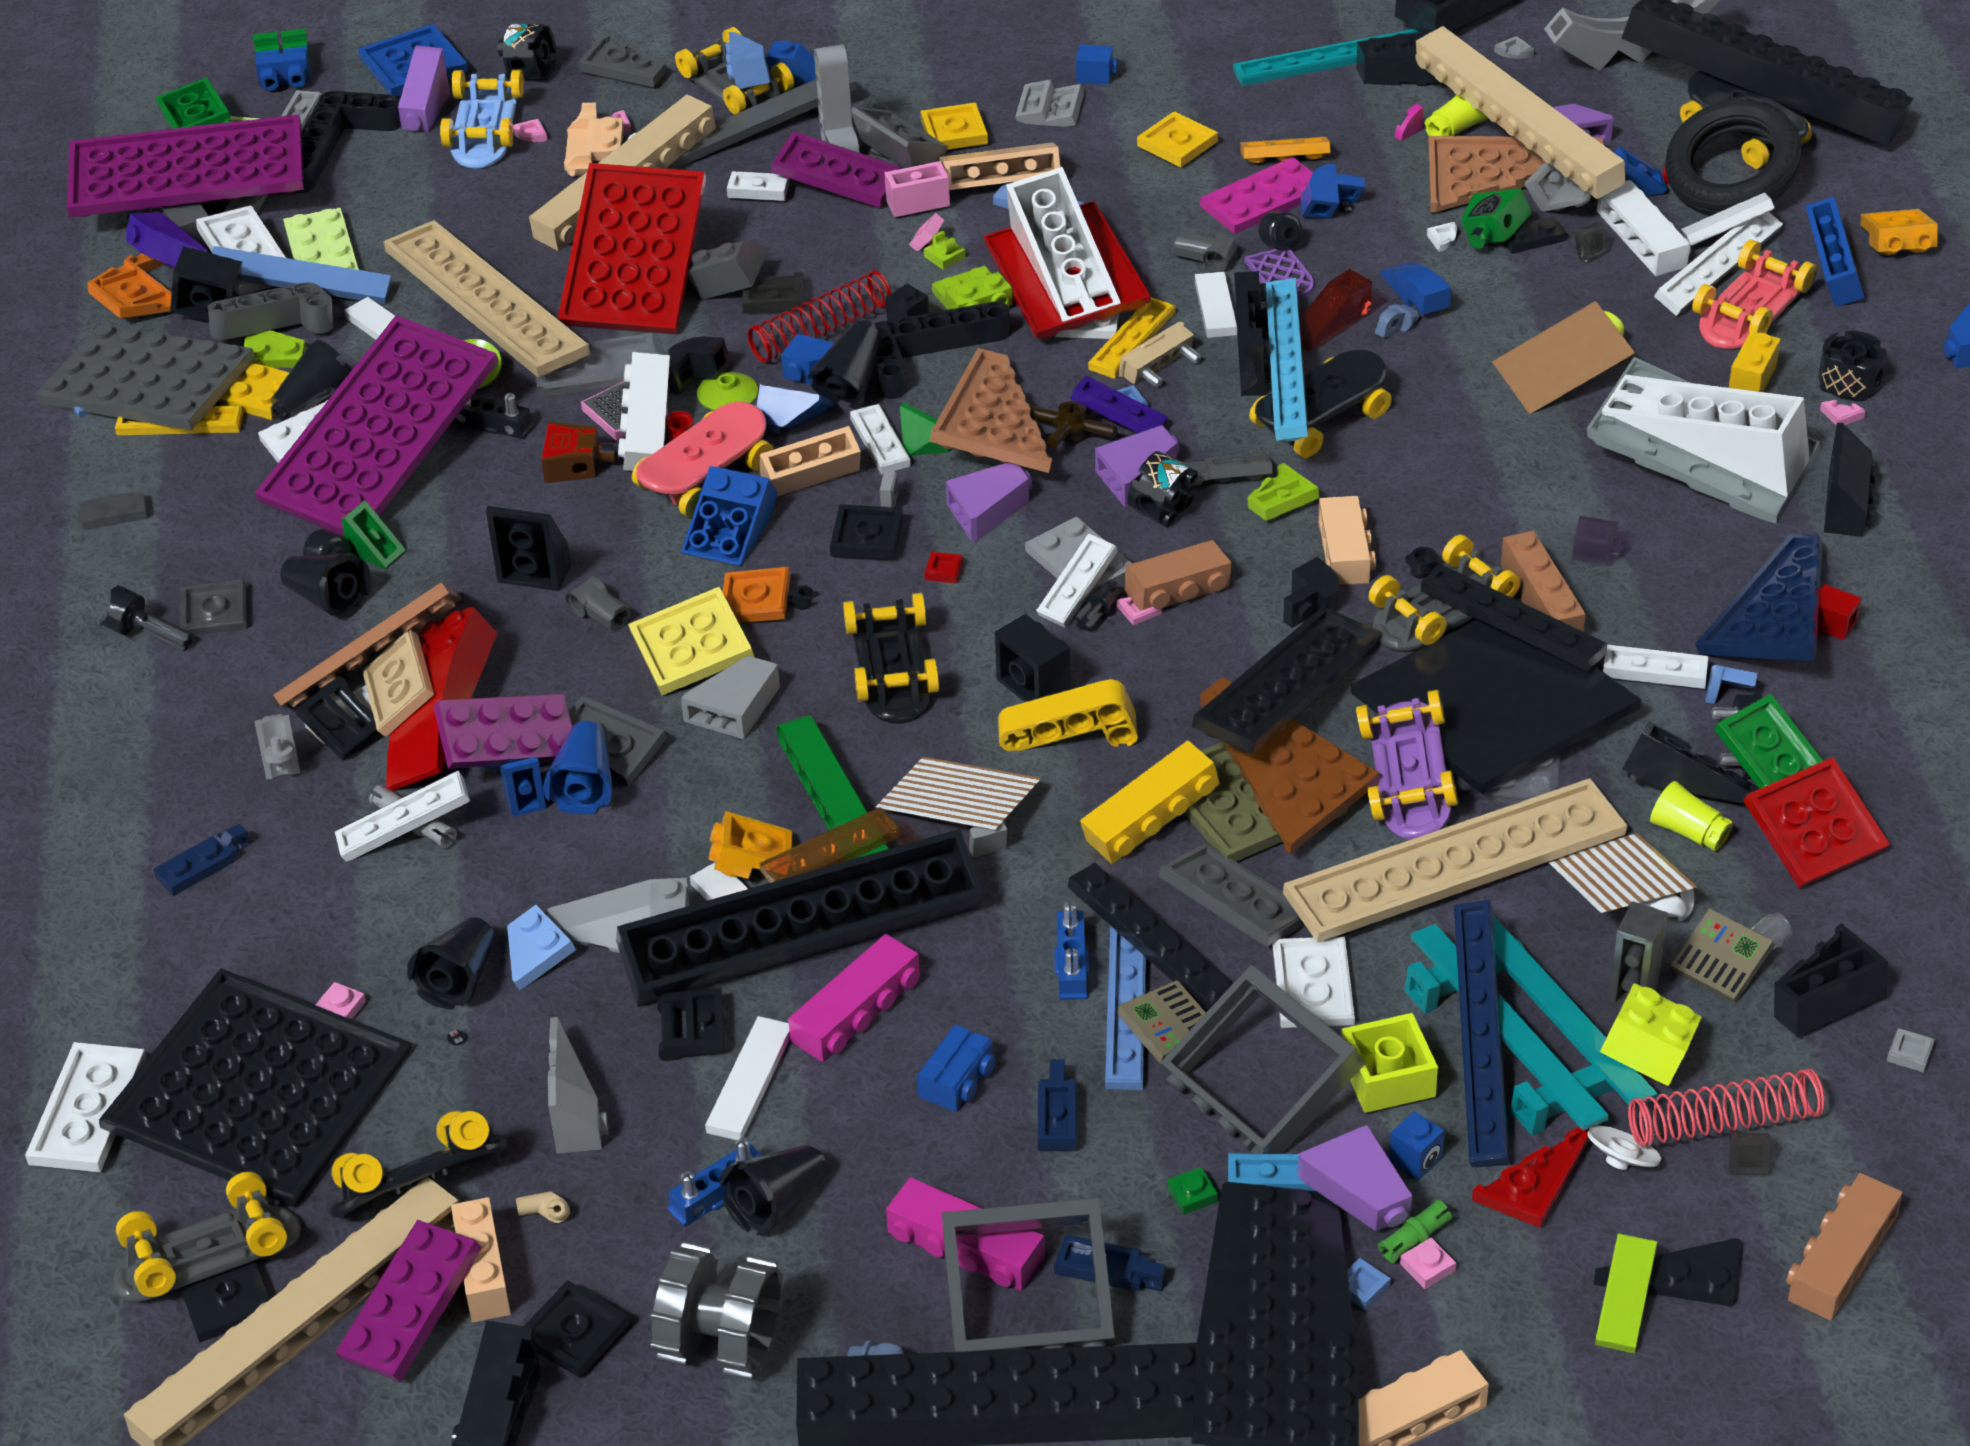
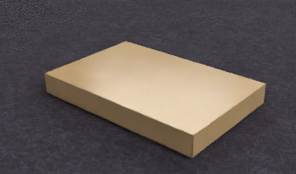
M411 629L407 630L362 671L377 731L385 737L434 695L419 637Z

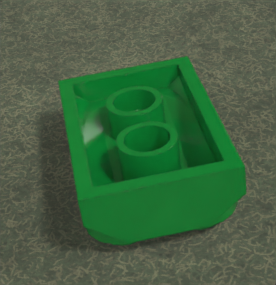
M207 77L155 97L165 122L172 129L228 123L231 119L228 109Z

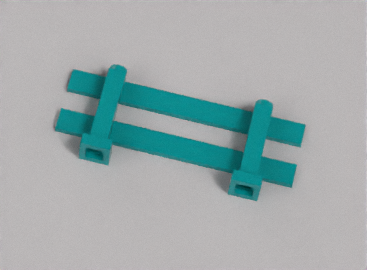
M1493 915L1497 974L1506 970L1591 1064L1588 1067L1570 1073L1498 993L1501 1040L1542 1084L1541 1087L1536 1089L1527 1081L1514 1086L1510 1112L1532 1136L1545 1130L1547 1118L1564 1111L1583 1131L1608 1120L1609 1115L1594 1098L1612 1090H1615L1628 1105L1633 1098H1641L1643 1100L1646 1096H1651L1656 1099L1658 1093L1637 1070L1600 1052L1606 1037L1530 956L1522 943L1514 938ZM1436 923L1411 933V939L1435 965L1427 969L1419 961L1409 965L1407 968L1404 991L1424 1014L1437 1009L1440 997L1455 991L1459 992L1456 946Z

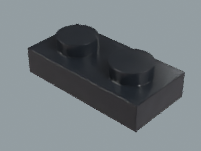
M1553 216L1522 224L1503 243L1511 254L1564 242L1566 241L1567 233Z

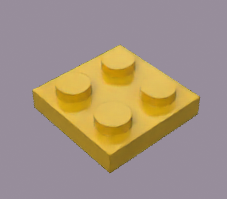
M976 102L920 111L924 131L947 145V150L988 144V134Z
M1175 111L1137 136L1138 147L1180 168L1218 142V132Z
M251 362L220 397V406H242L244 413L273 420L276 416L271 410V398L289 372Z

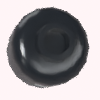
M1270 211L1263 216L1259 223L1260 239L1265 245L1277 250L1286 251L1294 248L1302 237L1301 222L1297 216L1286 211Z
M328 529L314 531L308 536L303 548V556L352 553L348 540Z

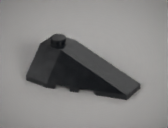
M1648 721L1622 770L1628 772L1626 776L1639 785L1645 786L1648 783L1655 787L1666 788L1671 782L1677 781L1692 794L1744 803L1743 800L1747 794L1759 789L1756 785L1733 771L1726 770L1725 773L1719 771L1720 766L1715 762V759L1707 754L1701 755L1689 752L1687 748L1688 742Z

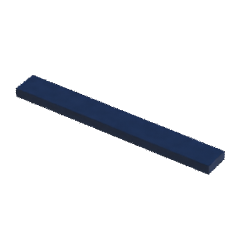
M1490 900L1454 905L1468 1149L1471 1167H1486L1510 1163L1493 908Z

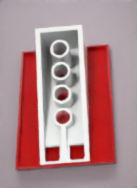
M1063 167L1006 185L1011 227L984 235L983 239L1002 277L1012 287V296L1036 339L1049 338L1060 331L1080 328L1088 322L1108 319L1119 312L1136 310L1151 302L1149 292L1095 201L1081 205L1078 204Z

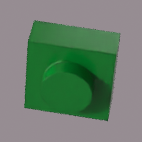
M1202 1167L1167 1179V1189L1183 1215L1218 1203V1193Z

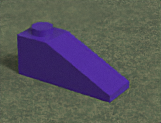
M162 212L130 214L129 224L126 228V241L144 255L175 267L183 246L207 252L206 248Z

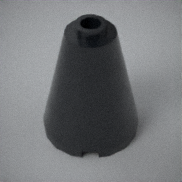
M867 320L854 322L811 368L807 377L808 380L812 378L813 383L811 387L814 391L836 403L841 400L849 402L850 408H857L863 404L867 396L881 338L880 332L874 323Z
M316 340L309 344L272 396L271 410L273 414L281 421L297 416L300 412L326 402L352 369L347 362L343 366L336 359L340 354L334 348L321 340Z
M351 553L292 556L283 563L280 573L284 586L331 616L338 618L352 617L363 607V605L359 604L363 596H368L370 592L371 575L369 567L365 561L360 560L358 556Z
M470 917L415 951L407 964V976L409 981L413 979L417 985L418 990L416 993L432 1006L447 1010L453 1009L455 1005H466L475 993L495 936L491 926L480 918Z
M802 1145L734 1162L722 1170L719 1179L720 1186L725 1184L727 1193L722 1198L724 1206L731 1218L743 1230L749 1232L753 1228L758 1231L756 1235H763L772 1230L825 1176V1158L814 1147Z

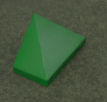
M906 403L900 405L903 447L908 456L948 453L952 450L930 442L931 431L937 419Z
M366 500L362 501L341 519L344 537L351 545V554L358 556V558L385 569L406 550Z

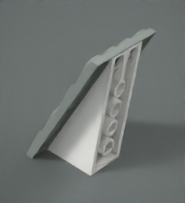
M1633 357L1587 427L1588 438L1593 439L1595 444L1633 458L1636 464L1683 481L1691 489L1729 503L1733 509L1775 524L1780 520L1821 450L1820 442L1807 436L1804 397L1694 384L1636 357Z

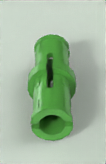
M1436 1199L1417 1216L1408 1217L1401 1224V1228L1378 1243L1380 1252L1385 1249L1388 1250L1382 1256L1394 1264L1402 1254L1428 1240L1430 1234L1452 1220L1450 1211H1447L1445 1214L1441 1213L1448 1207L1442 1201Z

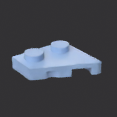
M537 905L507 925L512 980L519 990L531 984L576 950L571 940Z

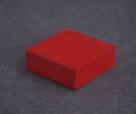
M931 552L924 572L925 580L957 584L963 565V555Z

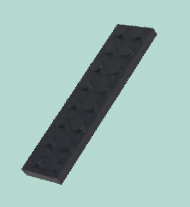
M1324 606L1321 607L1199 710L1193 717L1192 727L1204 732L1209 737L1218 738L1229 743L1240 751L1253 754L1379 643L1381 631Z

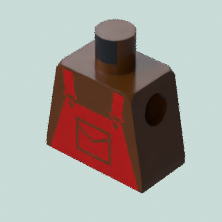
M548 422L541 459L545 483L595 478L598 462H616V444L600 443L596 427Z

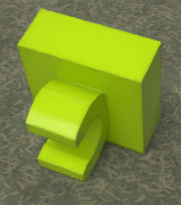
M944 231L933 235V244L924 248V257L942 270L966 258L965 249L956 244L954 238L949 239L945 237Z

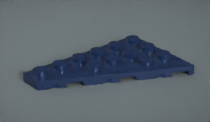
M1790 534L1695 643L1699 655H1714L1715 657L1732 656L1745 659L1766 658L1775 661H1814L1817 651L1822 543L1819 535Z

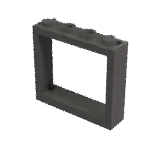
M1252 964L1160 1062L1170 1074L1166 1080L1181 1094L1185 1089L1192 1093L1194 1096L1191 1101L1204 1114L1208 1115L1212 1110L1220 1118L1216 1121L1217 1124L1230 1136L1233 1137L1238 1132L1245 1138L1242 1145L1251 1154H1283L1366 1064L1356 1048ZM1259 996L1336 1058L1333 1064L1265 1138L1188 1074Z
M1099 1198L942 1212V1230L954 1352L1113 1346L1115 1337ZM1089 1224L1100 1328L966 1340L956 1236Z

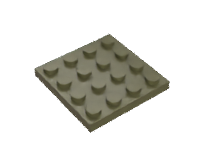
M1224 741L1201 750L1202 753L1214 762L1220 784L1210 794L1203 796L1187 808L1184 814L1206 841L1220 851L1227 860L1232 859L1234 861H1239L1283 842L1277 831L1274 832L1270 826V819L1263 814L1253 796V789L1248 781L1244 780L1241 776L1240 767L1234 764L1224 746ZM1347 809L1336 818L1346 815Z

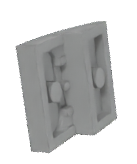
M1051 80L1025 84L1016 112V120L1034 125L1075 126L1084 96L1081 84L1054 89Z

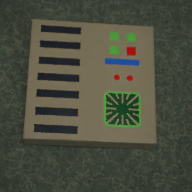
M1709 908L1671 964V969L1677 974L1736 1004L1774 947L1772 940Z
M1176 980L1120 1004L1117 1014L1160 1063L1206 1012L1180 982Z

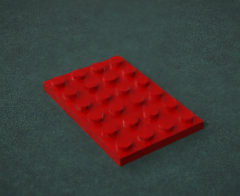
M589 163L557 318L560 322L570 326L677 334L706 183L705 172Z

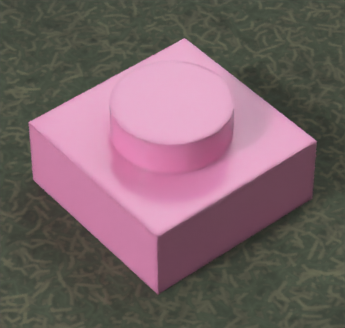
M935 213L918 229L909 245L916 251H920L926 244L928 246L932 245L933 235L939 233L938 230L943 224L944 219Z
M334 982L317 1002L316 1006L353 1019L366 1003L365 993Z
M1432 1238L1402 1254L1400 1264L1424 1289H1427L1456 1270V1262Z

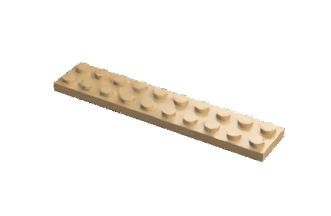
M435 220L383 241L385 251L535 376L548 375L558 368L575 363L579 359L590 355L588 343Z
M1589 778L1286 882L1283 886V894L1318 943L1623 836L1626 833L1627 824Z

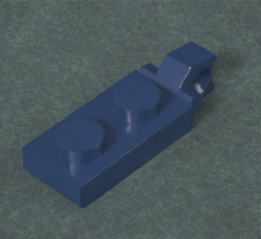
M239 824L225 830L223 834H215V836L204 840L154 868L155 877L175 896L234 863L233 859L239 855L238 851L251 845L248 832Z
M1065 1059L1050 1060L1049 1079H1040L1038 1081V1150H1076V1081L1074 1079H1065Z
M1066 1235L1054 1264V1273L1095 1282L1091 1239ZM1104 1242L1109 1285L1125 1289L1131 1288L1132 1290H1139L1140 1287L1162 1291L1166 1279L1165 1264L1148 1261V1257L1140 1255V1249Z

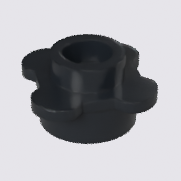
M1429 547L1415 548L1411 554L1405 557V563L1410 565V573L1415 577L1428 575L1440 565L1437 563L1436 551Z

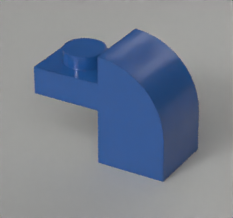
M1336 164L1323 165L1317 168L1301 194L1302 217L1331 219L1339 202L1356 203L1365 188L1364 177L1336 174Z

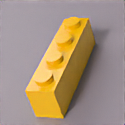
M1187 740L1083 817L1080 823L1086 841L1111 864L1127 856L1135 847L1150 836L1155 835L1175 817L1182 815L1187 808L1203 796L1210 794L1220 784L1214 762Z

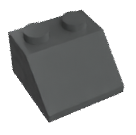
M747 241L733 244L725 243L719 248L708 251L700 250L691 257L688 278L701 299H708L752 287L768 250L766 246Z

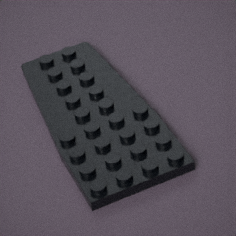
M1225 1182L1222 1184L1195 1351L1191 1444L1209 1446H1359L1358 1356L1340 1209L1338 1205L1319 1192L1237 1182Z

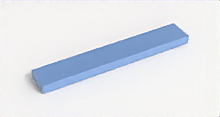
M214 246L212 254L242 261L240 281L275 287L310 282L318 284L330 296L360 301L369 297L378 304L386 303L391 284V275L217 246Z
M1111 926L1105 1089L1143 1090L1144 1044L1117 1014L1120 1004L1145 994L1146 957Z

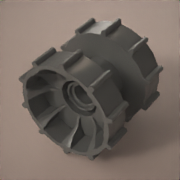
M683 1241L680 1248L671 1250L670 1259L662 1277L658 1281L659 1287L654 1309L651 1313L652 1341L650 1347L654 1348L658 1353L657 1359L686 1365L689 1358L697 1355L698 1348L705 1334L719 1337L717 1362L724 1368L723 1374L752 1380L753 1375L760 1369H763L764 1362L775 1339L779 1313L783 1304L781 1298L784 1274L780 1273V1270L777 1268L778 1261L749 1255L746 1262L742 1265H737V1272L731 1285L727 1286L716 1283L718 1259H715L712 1255V1247Z

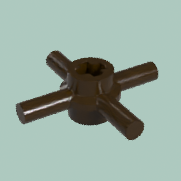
M1064 402L1059 405L1058 412L1029 406L1032 419L1053 423L1056 428L1047 438V444L1051 448H1056L1062 441H1082L1086 437V432L1115 438L1117 435V426L1091 420L1088 415L1091 409H1087L1081 402Z

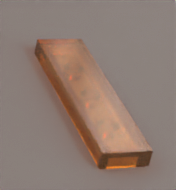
M879 807L759 863L760 872L771 883L845 862L899 837V827Z

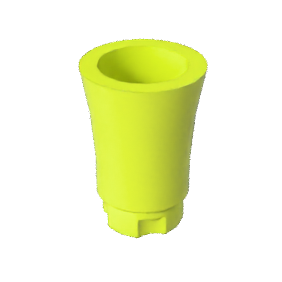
M1455 95L1425 120L1426 132L1428 136H1455L1473 125L1486 121L1488 116L1480 110L1473 108L1460 95Z
M1677 781L1671 782L1658 798L1650 817V823L1669 829L1702 847L1705 845L1713 851L1721 848L1733 828L1731 820L1723 817L1721 812L1691 794Z

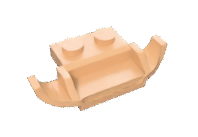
M596 102L582 103L579 116L567 129L568 137L564 168L570 176H582L587 172L589 163L603 160L622 145L623 118L604 117L597 119Z

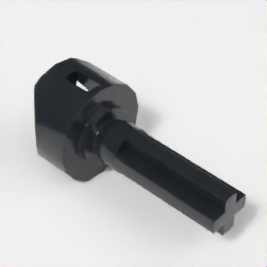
M120 585L112 588L109 612L106 619L100 623L101 625L121 635L129 634L135 627L182 651H185L188 645L192 643V633L145 611V599L142 595Z

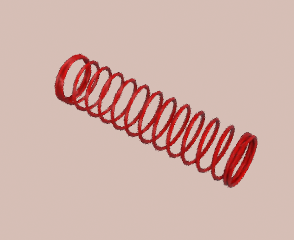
M873 270L868 275H862L859 280L854 279L850 281L849 285L843 284L840 289H832L830 294L824 293L820 298H813L810 303L804 302L801 307H793L791 312H783L781 317L774 316L771 321H763L761 326L754 325L750 327L747 338L753 354L759 361L768 363L772 358L776 359L778 357V350L783 353L784 351L781 350L774 337L773 326L780 333L786 349L790 343L784 333L782 321L789 327L793 337H795L797 333L793 326L792 316L798 321L804 335L812 337L804 325L802 312L812 323L815 332L814 338H817L818 333L823 336L827 335V327L832 331H836L837 323L845 327L847 319L855 322L857 315L862 318L866 316V310L874 313L876 305L882 309L886 308L884 293L879 284L872 278V275H876L881 280L887 296L892 293L888 281L879 271ZM863 278H867L868 287L861 282ZM854 282H858V291L851 286ZM873 283L879 289L883 301L878 297L874 289ZM860 284L869 293L873 302V310H870L865 304ZM848 287L849 297L841 291L842 288ZM851 289L857 294L862 303L863 315L854 306ZM833 292H839V301L834 296H832ZM841 293L852 307L854 313L853 320L847 315L843 307ZM824 296H829V305L822 300ZM831 298L840 307L844 316V324H841L832 308ZM815 300L819 301L820 311L812 304ZM822 303L832 315L835 325L833 329L828 325L824 317ZM809 305L810 315L802 309L803 306ZM812 307L821 317L825 333L818 329L813 318ZM796 309L800 310V320L793 314V311ZM785 314H790V324L783 319ZM776 318L780 319L781 330L773 323ZM770 323L771 334L763 328L764 324ZM753 330L761 337L762 344L767 352V359L759 353L755 346ZM766 334L769 336L770 340L773 343L776 353L775 356H773L772 354V347Z

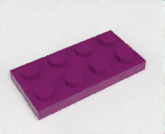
M793 131L773 161L771 172L880 208L886 198L884 172L899 170L900 166Z
M564 694L438 700L433 706L448 769L500 766L537 757L539 763L553 762L572 729Z
M417 1219L335 1353L344 1361L401 1382L482 1247L474 1239Z

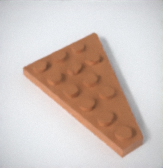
M1429 136L1430 212H1439L1467 204L1475 193L1526 187L1524 183L1545 161L1534 151L1527 149L1515 137ZM1595 138L1603 144V138Z
M978 348L931 431L930 442L937 443L947 449L956 448L967 451L977 457L986 456L994 458L1002 463L1009 462L1047 473L1051 469L1052 458H1048L1046 443L1041 438L1039 427L1036 421L1030 417L1031 409L1029 404L1025 402L1026 397L1023 390L1014 380L1015 372L1010 367L1008 356Z
M443 582L439 583L273 696L280 706L285 707L290 704L294 708L309 698L308 692L317 687L323 689L337 678L336 675L346 669L348 671L359 669L369 662L367 658L369 655L378 651L380 653L384 652L407 630L411 629L413 632L418 633L427 623V620L435 615L441 617L456 607L455 603L462 599L455 588Z

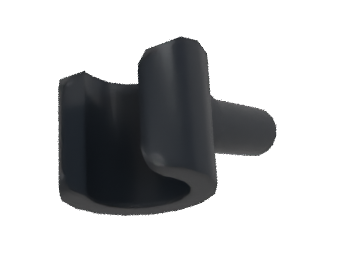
M807 585L798 586L795 590V595H788L787 604L794 605L799 610L809 609L813 589Z

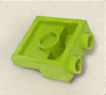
M986 266L974 268L932 283V292L947 310L989 302H1003L1009 307L1013 305L1012 287L999 272L992 274Z

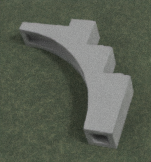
M1672 0V2L1689 4L1694 8V11L1705 14L1709 13L1719 0ZM1562 7L1544 28L1555 45L1597 70H1601L1618 50L1639 63L1643 62L1652 53L1651 50L1621 39L1629 16L1623 18H1593L1576 14Z

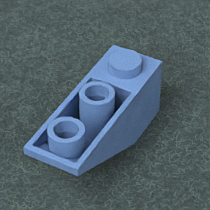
M729 32L730 42L725 43L727 51L726 68L729 80H735L736 86L739 89L770 83V72L763 45L736 32Z

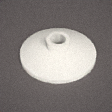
M1596 1125L1589 1128L1587 1133L1589 1139L1607 1155L1606 1162L1613 1167L1627 1170L1629 1165L1655 1167L1661 1161L1660 1154L1652 1146H1639L1631 1134L1607 1126Z

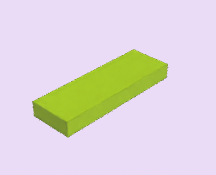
M1623 1234L1617 1235L1595 1345L1635 1354L1657 1241Z

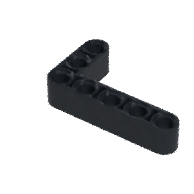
M328 91L322 94L301 132L304 190L294 192L306 193L315 187L344 128L375 131H394L401 127L398 109L399 99L394 95L347 91Z
M989 302L875 322L874 324L881 335L872 371L878 392L887 399H897L905 394V365L902 358L1005 340L1011 334L1009 306L1003 302Z

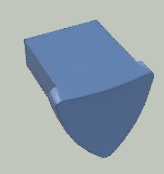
M1713 665L1711 667L1705 703L1715 704L1720 684L1753 689L1758 673Z

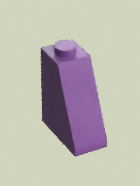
M416 46L398 109L402 130L429 132L449 97L450 91L443 48Z
M1163 425L1095 448V471L1124 507L1129 506L1127 504V496L1133 479L1140 481L1143 474L1138 470L1152 453L1160 451L1177 459V453L1180 452L1178 440L1174 435H1170Z
M1007 462L946 481L947 505L971 542H974L1029 502V489H1032V480L1028 471H1023L1020 465Z
M1367 1125L1299 1153L1297 1175L1300 1180L1373 1230L1378 1231L1387 1226H1398L1410 1217L1412 1194Z

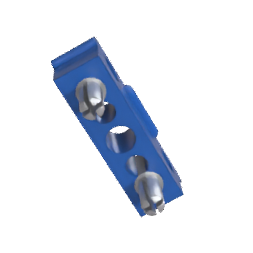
M1066 902L1064 904V911H1057L1058 947L1054 949L1055 974L1059 975V1000L1087 999L1086 974L1089 973L1088 947L1085 946L1084 911H1076V904L1074 902H1071V911H1069V902Z
M741 1137L739 1138L740 1140L737 1139L735 1151L696 1175L692 1174L691 1171H685V1174L682 1173V1183L668 1191L670 1205L667 1207V1210L684 1227L710 1211L724 1206L722 1198L727 1195L725 1184L722 1186L719 1184L723 1169L734 1162L762 1156L749 1143L747 1138Z

